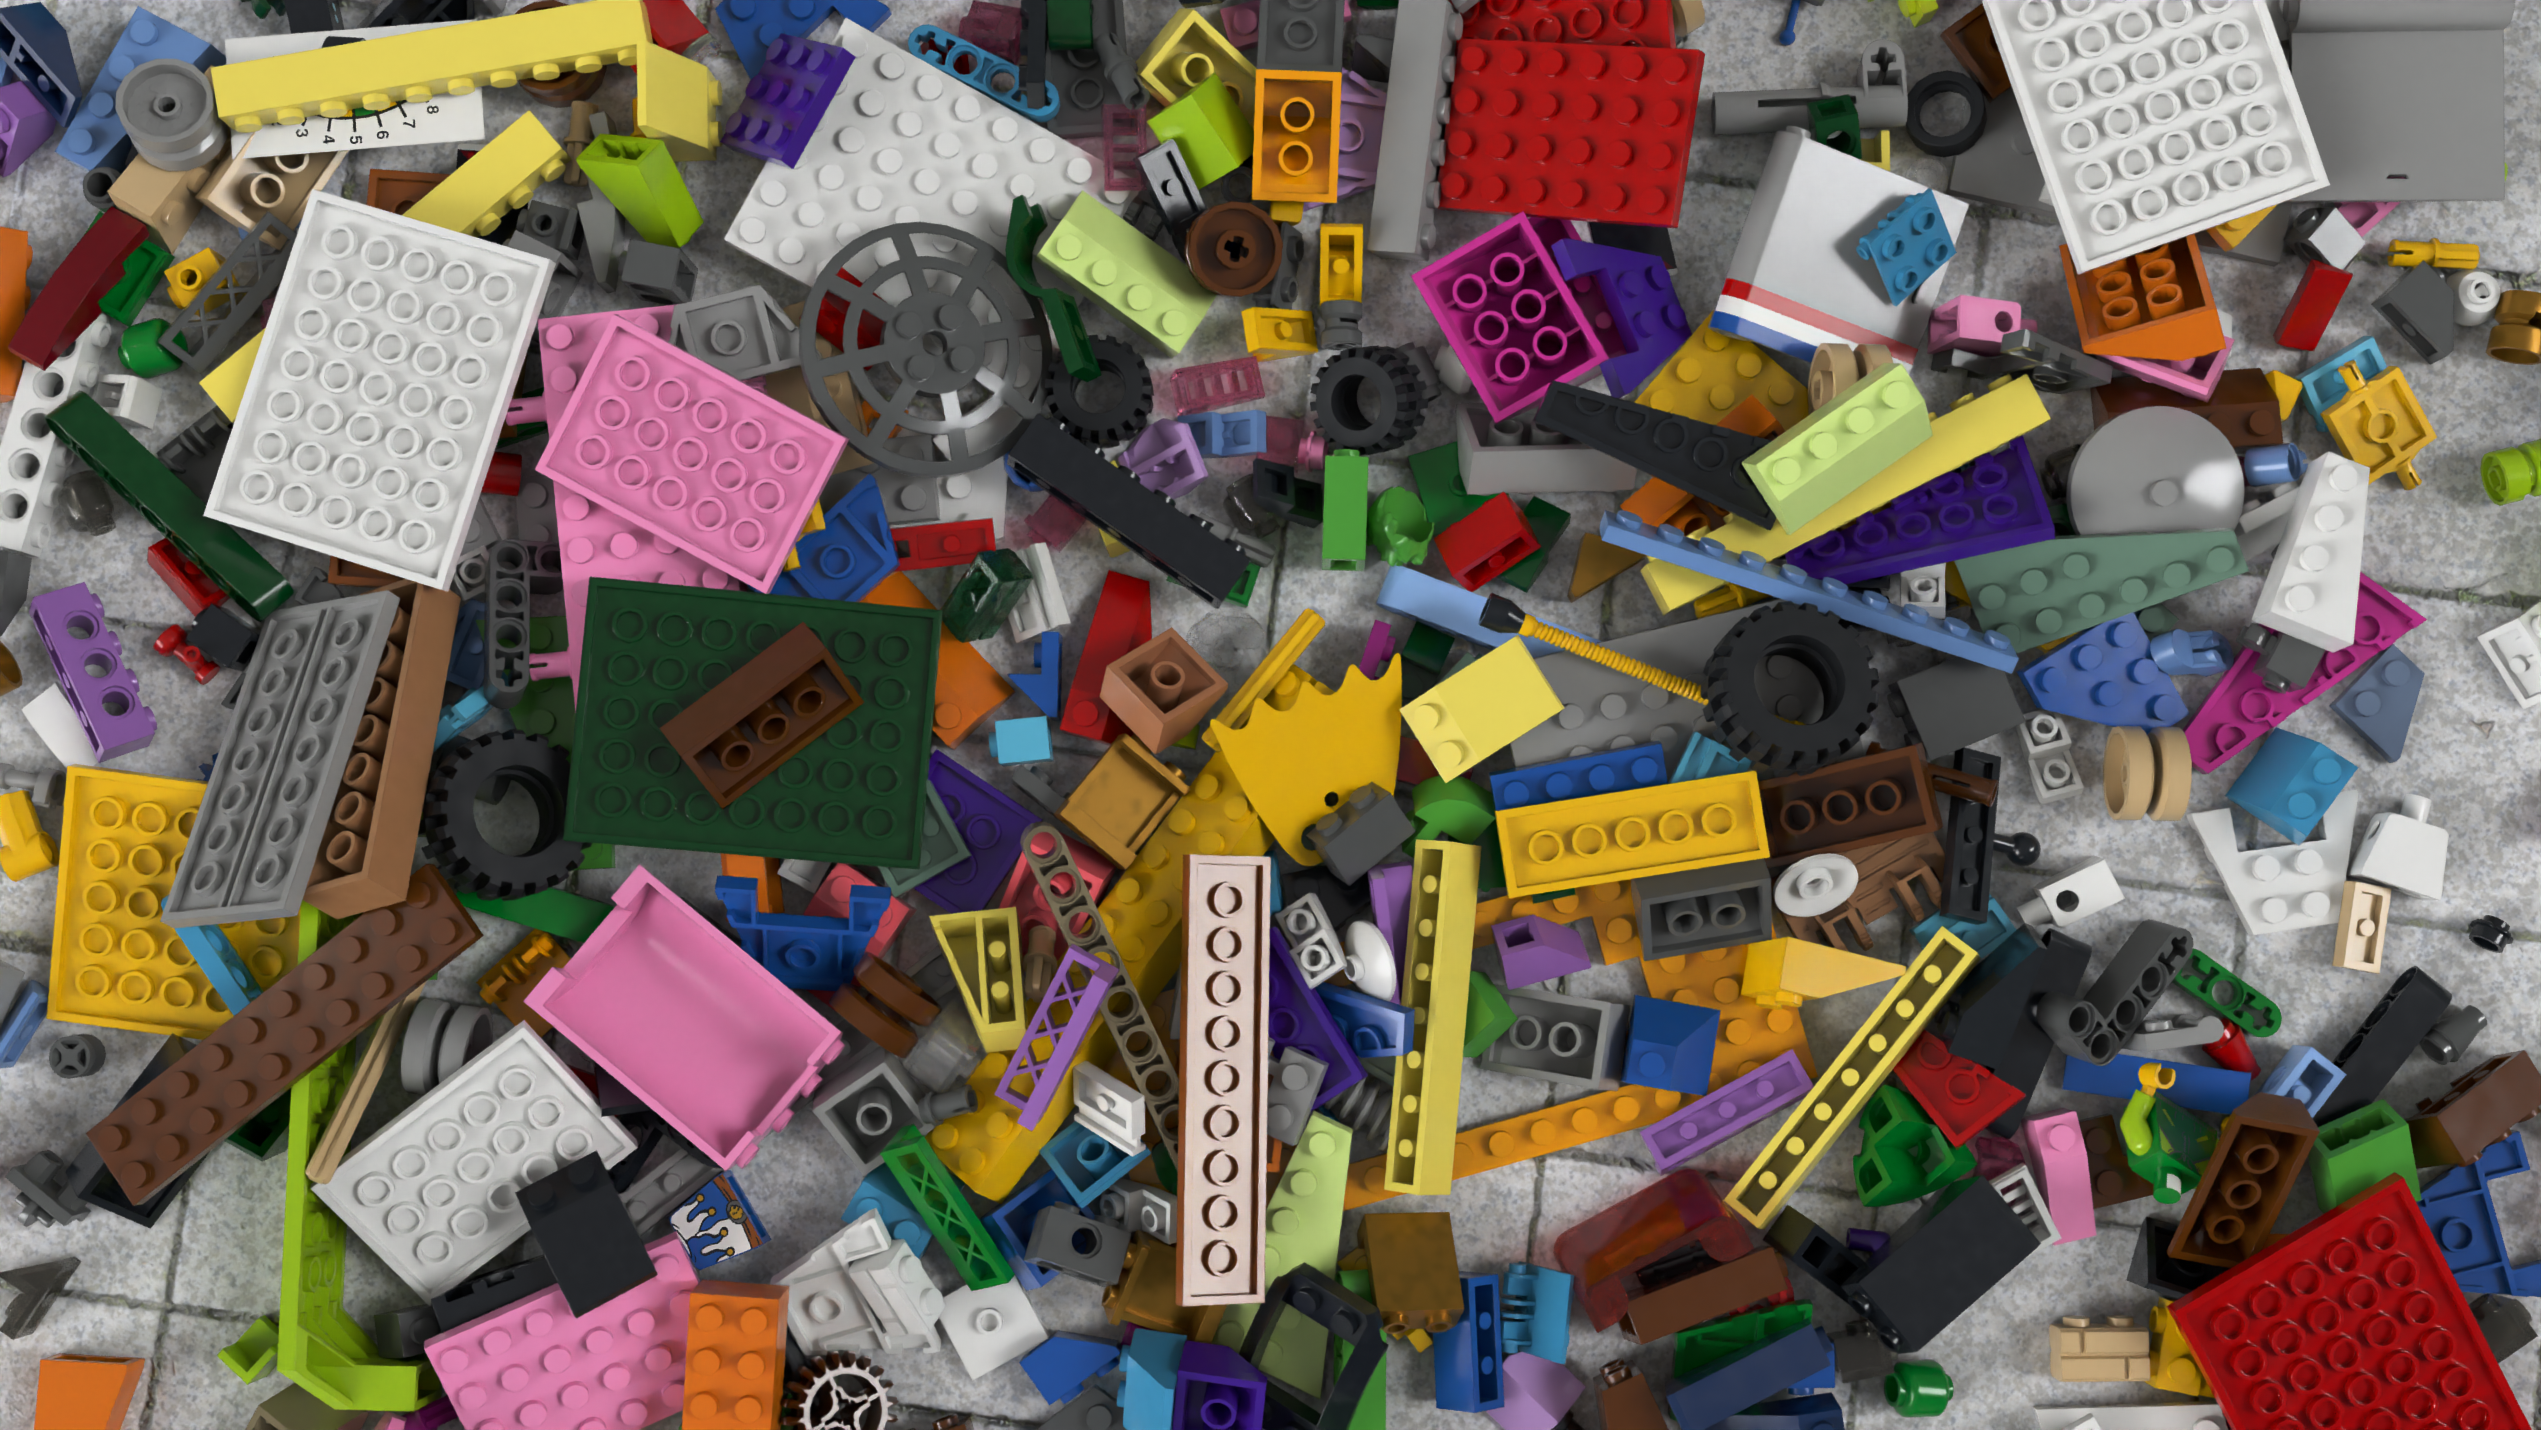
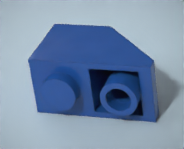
M1058 1330L1049 1339L1043 1341L1024 1355L1019 1363L1049 1405L1059 1398L1063 1404H1066L1085 1389L1081 1382L1093 1373H1096L1098 1378H1101L1120 1363L1116 1356L1121 1354L1123 1346H1121L1119 1340Z

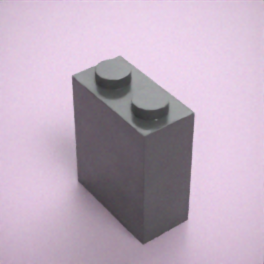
M1955 657L1888 685L1891 692L1887 695L1889 706L1896 718L1902 717L1908 733L1904 734L1906 746L1922 742L1927 762L2026 722L2005 672L1962 657Z

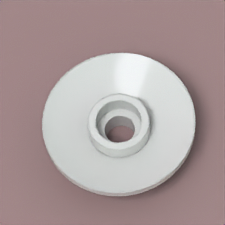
M1831 853L1813 855L1794 863L1779 876L1773 888V898L1777 907L1788 915L1796 917L1820 915L1838 907L1851 896L1858 883V872L1854 863L1842 855Z
M1367 920L1356 921L1349 926L1345 936L1344 949L1347 967L1344 968V972L1347 978L1353 982L1359 993L1390 1001L1396 988V969L1390 947L1381 931L1373 923Z

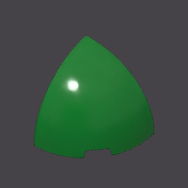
M1883 1085L1871 1098L1862 1114L1858 1127L1864 1130L1861 1153L1853 1156V1169L1856 1187L1864 1207L1889 1206L1922 1197L1952 1183L1978 1165L1966 1144L1956 1149L1915 1097L1905 1091Z

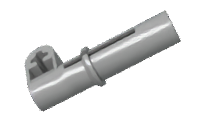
M1887 39L1875 40L1868 44L1863 51L1857 69V86L1829 87L1825 82H1819L1817 88L1713 92L1711 104L1713 135L1775 133L1776 131H1785L1787 126H1795L1809 131L1806 103L1849 94L1858 112L1860 129L1905 127L1908 114V96L1903 50L1897 43ZM1881 66V70L1886 73L1882 85H1875Z

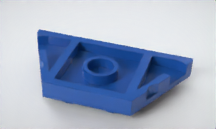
M870 473L823 515L825 530L806 535L796 542L795 546L801 568L787 572L782 570L770 594L860 602L900 566L877 480ZM747 584V586H748L752 591L757 592V593H763V592L757 590L756 588H754V587H752V586H750V585Z

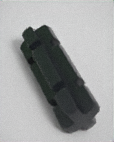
M1711 1236L1696 1240L1695 1246L1690 1247L1689 1243L1656 1254L1657 1259L1651 1260L1650 1257L1636 1261L1634 1268L1639 1282L1646 1286L1658 1282L1659 1276L1664 1275L1666 1279L1698 1268L1697 1263L1699 1262L1707 1265L1718 1261L1720 1256L1715 1240Z

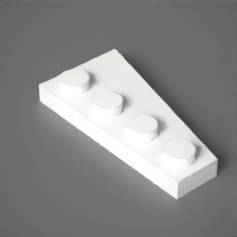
M2216 1401L2165 1402L2155 1405H2135L2134 1403L2116 1404V1406H2033L2040 1430H2061L2089 1413L2095 1417L2102 1430H2228L2223 1412Z

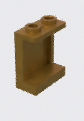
M1135 733L1131 737L1127 734L1118 735L1053 814L1114 866L1124 870L1137 857L1135 855L1136 851L1180 797L1186 796L1191 790L1183 782L1187 776L1169 761H1166L1164 765L1151 755L1152 751Z
M1450 1212L1364 1214L1357 1231L1358 1249H1365L1372 1304L1379 1308L1383 1321V1326L1379 1330H1383L1388 1334H1398L1408 1329L1426 1328L1429 1332L1439 1333L1455 1327L1464 1311V1303Z
M1136 1230L1132 1242H1129L1118 1284L1107 1286L1102 1296V1307H1104L1108 1322L1118 1326L1122 1319L1159 1332L1187 1335V1341L1211 1344L1227 1305H1176L1177 1243L1167 1244L1149 1233Z

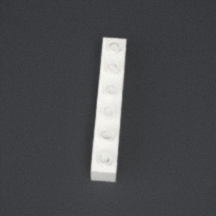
M103 313L75 340V350L69 356H66L65 350L45 371L27 361L25 362L0 445L1 548L40 557L42 549L50 541V522L54 509L61 503L63 497L62 482L66 469L74 460L75 453L51 430L46 436H42V427L46 423L44 418L76 392L83 391L89 395L91 387L96 384L99 377L98 362L102 348L108 344L111 336V317ZM63 380L64 387L62 392L54 396L55 385ZM39 460V470L36 475L31 477L30 467L35 461ZM26 500L27 511L19 518L18 507Z

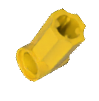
M26 790L6 793L0 796V838L3 847H0V863L7 876L15 882L58 866L60 860L58 848L52 837L42 830L35 807L31 801L30 793Z

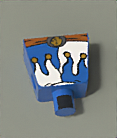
M731 1169L713 1178L668 1218L674 1231L678 1232L688 1256L698 1270L756 1249L772 1240Z

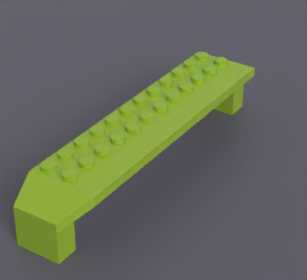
M302 900L298 965L360 917L363 912L335 919ZM354 1037L313 1071L291 1086L277 1371L335 1410L414 1412L441 1398L442 1383L426 1353L406 1358L379 1357L378 1345L343 1308L347 1224L310 1189L313 1181L307 1178L305 1171L355 1070L356 1037ZM351 1139L342 1157L351 1151Z

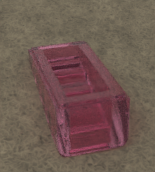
M1103 104L1101 106L1104 190L1147 191L1134 161H1113V153H1136V156L1147 151L1146 104L1136 110L1134 105L1130 110L1124 104ZM1113 119H1135V127H1113ZM1113 136H1135L1136 144H1113ZM1114 170H1137V178H1114Z
M1256 356L1175 369L1170 377L1178 416L1208 412L1265 397ZM1237 371H1244L1248 390L1241 391ZM1220 375H1227L1231 393H1224ZM1210 378L1213 396L1207 397L1204 379ZM1189 382H1193L1196 399H1191Z

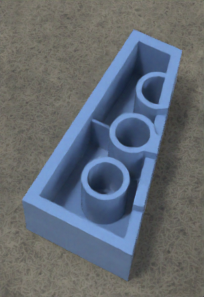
M138 6L55 152L88 172L99 167H110L122 174L128 167L125 165V161L133 144L115 109L116 91L124 77L138 65L155 59H179L194 65L204 74L211 65L215 67L226 65V56L210 43Z

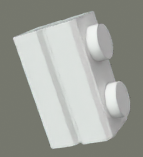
M905 1239L891 1240L889 1250L856 1259L848 1269L850 1276L877 1317L881 1319L890 1337L906 1336L908 1333L910 1335L926 1334L932 1329L946 1307L941 1292L935 1288L923 1269L921 1261L914 1255Z

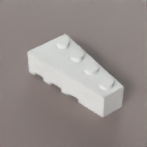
M2329 451L2308 464L2252 621L2332 653L2354 644L2370 467Z

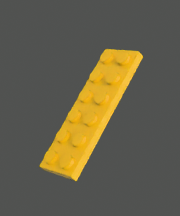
M1755 770L1495 811L1509 898L1770 857L1757 772Z

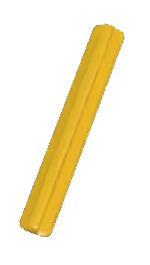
M1305 609L1215 719L1230 729H1240L1251 715L1254 700L1256 698L1264 700L1323 629L1326 623L1324 619L1314 610ZM1209 725L1201 738L1213 750L1220 752L1222 749L1213 733L1211 725Z

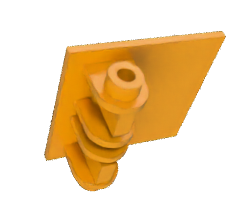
M534 929L476 982L482 989L479 995L490 1005L494 1002L514 1026L525 1020L542 1038L553 1026L523 1001L552 967L564 968L571 957L548 932Z

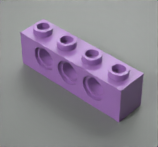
M85 582L33 597L29 614L98 763L148 747L155 735L154 730H157V722L150 707H143L137 695L140 688L136 675L132 669H125L119 657L122 654L120 641L114 631L108 632L102 620L105 615L104 608L96 593L90 594ZM80 627L89 634V638L82 640L73 638L67 629ZM99 665L106 671L107 675L100 678L93 677L87 673L85 666ZM107 702L117 703L123 708L125 713L119 716L110 715L104 710L102 705Z

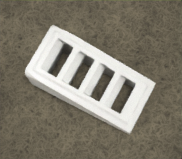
M2024 1163L1988 1181L2006 1203L2025 1193L2027 1198L2011 1206V1209L2018 1214L2031 1207L2032 1211L2023 1215L2020 1219L2025 1225L2034 1220L2037 1222L2029 1230L2041 1244L2027 1257L2061 1239ZM2020 1180V1186L2002 1195L2001 1189Z

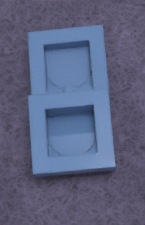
M1250 410L1227 414L1205 412L1178 416V422L1189 425L1202 459L1267 454L1266 412Z

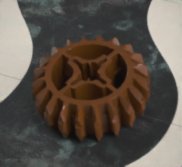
M832 1350L827 1352L825 1361L820 1356L811 1358L812 1371L802 1366L797 1369L798 1376L802 1380L801 1383L789 1381L786 1384V1387L795 1393L793 1399L783 1398L781 1400V1406L791 1408V1414L781 1417L780 1423L788 1426L793 1425L791 1430H828L830 1428L834 1430H886L884 1429L886 1422L895 1423L898 1420L896 1415L888 1413V1407L896 1405L899 1401L897 1397L885 1395L894 1384L888 1379L880 1380L884 1373V1368L879 1365L870 1368L871 1358L869 1356L861 1355L857 1359L854 1351L845 1350L840 1357L838 1351ZM849 1374L861 1384L863 1390L859 1392L851 1391L846 1394L842 1386L836 1385L833 1377ZM818 1391L820 1398L819 1405L817 1409L810 1414V1407L813 1397ZM838 1402L845 1404V1407L840 1410L841 1419L834 1418V1414L839 1410ZM868 1408L867 1418L861 1429L859 1424L860 1415Z

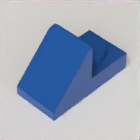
M1042 632V642H1035L1034 667L1041 668V674H1007V676L1051 720L1061 721L1063 636L1059 632Z

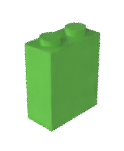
M1339 449L1334 450V456H1325L1322 570L1364 571L1366 560L1369 457H1360V451Z
M2384 1099L2318 1127L2320 1132L2308 1154L2318 1207L2323 1214L2394 1172L2404 1177L2415 1201L2422 1200L2408 1123Z

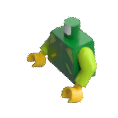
M2150 1062L2142 1065L2139 1069L2138 1076L2143 1086L2141 1090H2135L2128 1106L2123 1108L2120 1128L2126 1141L2128 1165L2131 1170L2153 1184V1196L2158 1202L2173 1204L2180 1200L2182 1194L2197 1188L2219 1139H2217L2216 1129L2156 1091L2157 1088H2170L2175 1082L2176 1074L2173 1069L2161 1068V1063ZM2228 1116V1117H2226L2225 1119L2222 1120V1123H2221V1132H2222V1133H2223V1131H2224V1129H2225V1126H2226V1124H2227V1122H2228L2230 1116Z

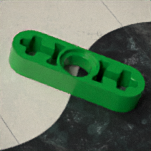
M2193 948L2192 954L2188 959L2192 958L2194 960L2191 967L2201 975L2209 976L2204 981L2193 975H2184L2182 977L2180 975L2183 971L2182 968L2172 983L2220 1017L2229 1019L2232 1024H2238L2242 1032L2248 1036L2264 1038L2275 1034L2280 1028L2282 1021L2278 1006L2203 952ZM2220 980L2229 982L2234 991L2232 1000L2226 1005L2218 1004L2212 996L2213 986ZM2242 1004L2252 1010H2262L2264 1008L2263 1018L2267 1020L2266 1025H2256L2253 1027L2252 1024L2255 1020L2253 1016L2246 1011L2237 1009Z

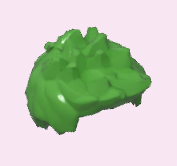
M1392 486L1381 492L1367 511L1366 545L1368 547L1372 544L1375 545L1377 552L1381 554L1380 560L1387 561L1390 566L1394 567L1395 564L1396 566H1402L1403 563L1407 564V562L1421 565L1424 557L1427 556L1428 544H1430L1435 523H1428L1426 510L1416 493H1412L1410 490L1405 491V488L1401 486L1393 489Z

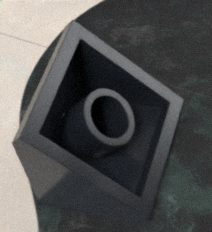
M2146 1216L2141 1226L2126 1280L2141 1287L2180 1299L2231 1268L2169 1257L2166 1251L2178 1226Z

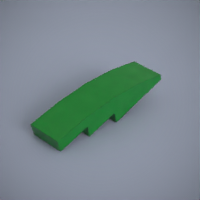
M549 887L545 891L510 901H503L501 898L492 901L478 899L477 892L464 894L458 890L456 894L464 907L583 943L586 942L615 907L596 899L554 887Z

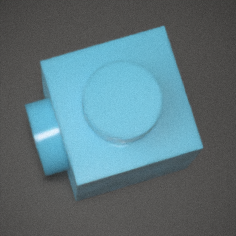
M1047 716L995 721L996 732H989V747L991 757H998L1000 765L1004 767L1054 761L1050 719Z

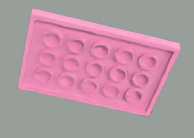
M613 314L535 470L757 590L770 594L849 438L633 322Z
M673 1232L644 1245L658 1273L657 1276L578 1318H575L559 1284L556 1283L425 1340L424 1350L464 1429L640 1430L682 1411L690 1292L698 1285L700 1280L678 1232Z

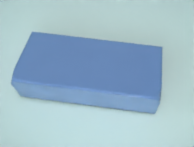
M36 980L28 982L1 1025L0 1068L14 1067L47 1014L49 988Z

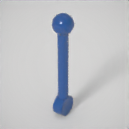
M1792 0L1785 30L1779 35V41L1785 46H1789L1795 41L1796 36L1793 29L1801 0Z

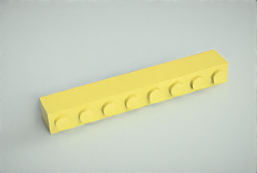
M1416 839L1401 998L1402 1006L1415 1009L1413 1051L1403 1056H1396L1384 1190L1414 1195L1451 1194L1482 846L1450 841Z
M1941 926L1906 970L1905 975L1898 980L1725 1197L1724 1201L1756 1228L1765 1230L1980 961L1981 958L1978 952Z

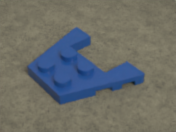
M723 0L715 8L750 80L758 75L766 60L768 47L774 40L778 39L781 33L806 39L834 11L844 20L847 18L874 32L892 15L890 9L877 0Z
M717 875L715 893L718 900H723L727 908L726 917L731 927L736 928L742 940L741 949L783 984L793 989L836 991L842 983H851L855 975L853 968L865 954L870 938L874 937L879 927V921L883 912L887 911L890 905L891 887L851 885L849 919L831 916L790 915L787 913L758 912V878Z
M2511 1130L2512 1134L2505 1140L2483 1148L2481 1150L2483 1156L2478 1161L2465 1167H2458L2456 1164L2420 1188L2422 1200L2416 1203L2462 1292L2541 1297V1259L2511 1267L2487 1185L2488 1180L2530 1170L2520 1131Z

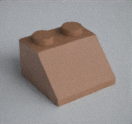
M1171 627L1107 665L1100 698L1156 755L1187 736L1224 694L1229 684Z

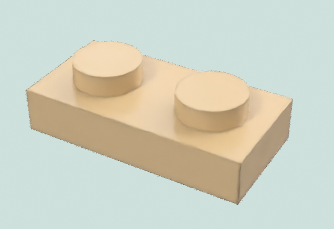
M2344 881L2332 966L2380 974L2392 889L2356 881Z

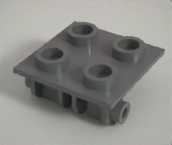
M218 405L156 453L159 456L157 459L206 505L234 425Z

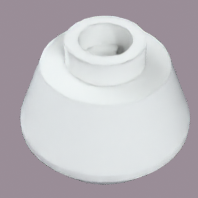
M2464 269L2455 272L2446 279V283L2454 291L2455 323L2463 326H2476L2486 322L2494 315L2500 298V287L2491 275L2475 269Z
M1441 345L1434 363V368L1440 371V381L1458 395L1469 392L1473 383L1451 345L1449 347Z

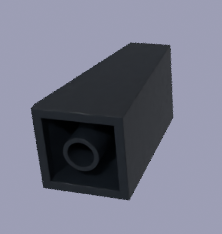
M1983 1175L1952 1182L1938 1189L1841 1287L1849 1296L1848 1302L1859 1315L1868 1318L1878 1330L1877 1336L1885 1347L1893 1352H1897V1354L1918 1352L2031 1254L2041 1243Z

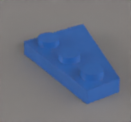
M1322 982L1315 987L1356 1056L1360 1058L1403 1056L1413 1051L1415 1009L1326 982Z

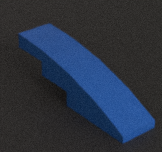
M2117 1054L2105 1066H2096L2066 1055L2062 1087L2064 1090L2131 1100L2135 1090H2141L2143 1086L2138 1076L2139 1069L2142 1065L2153 1062L2161 1063V1068H2170L2175 1071L2176 1078L2174 1084L2168 1089L2157 1088L2156 1091L2180 1107L2232 1114L2235 1108L2249 1099L2252 1073Z

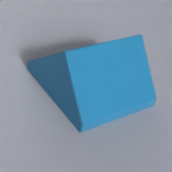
M1077 1121L1073 1122L1039 1150L1081 1208H1084L1152 1153L1146 1146V1150L1132 1157Z

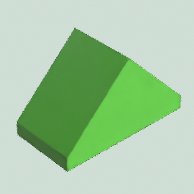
M1470 971L1463 1057L1477 1058L1512 1026L1518 1018L1486 972Z

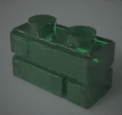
M1009 548L997 549L995 552L992 550L978 552L970 564V569L965 571L940 609L943 610V623L956 639L962 643L976 641L977 638L979 640L993 638L1033 580L1032 572L1017 554Z

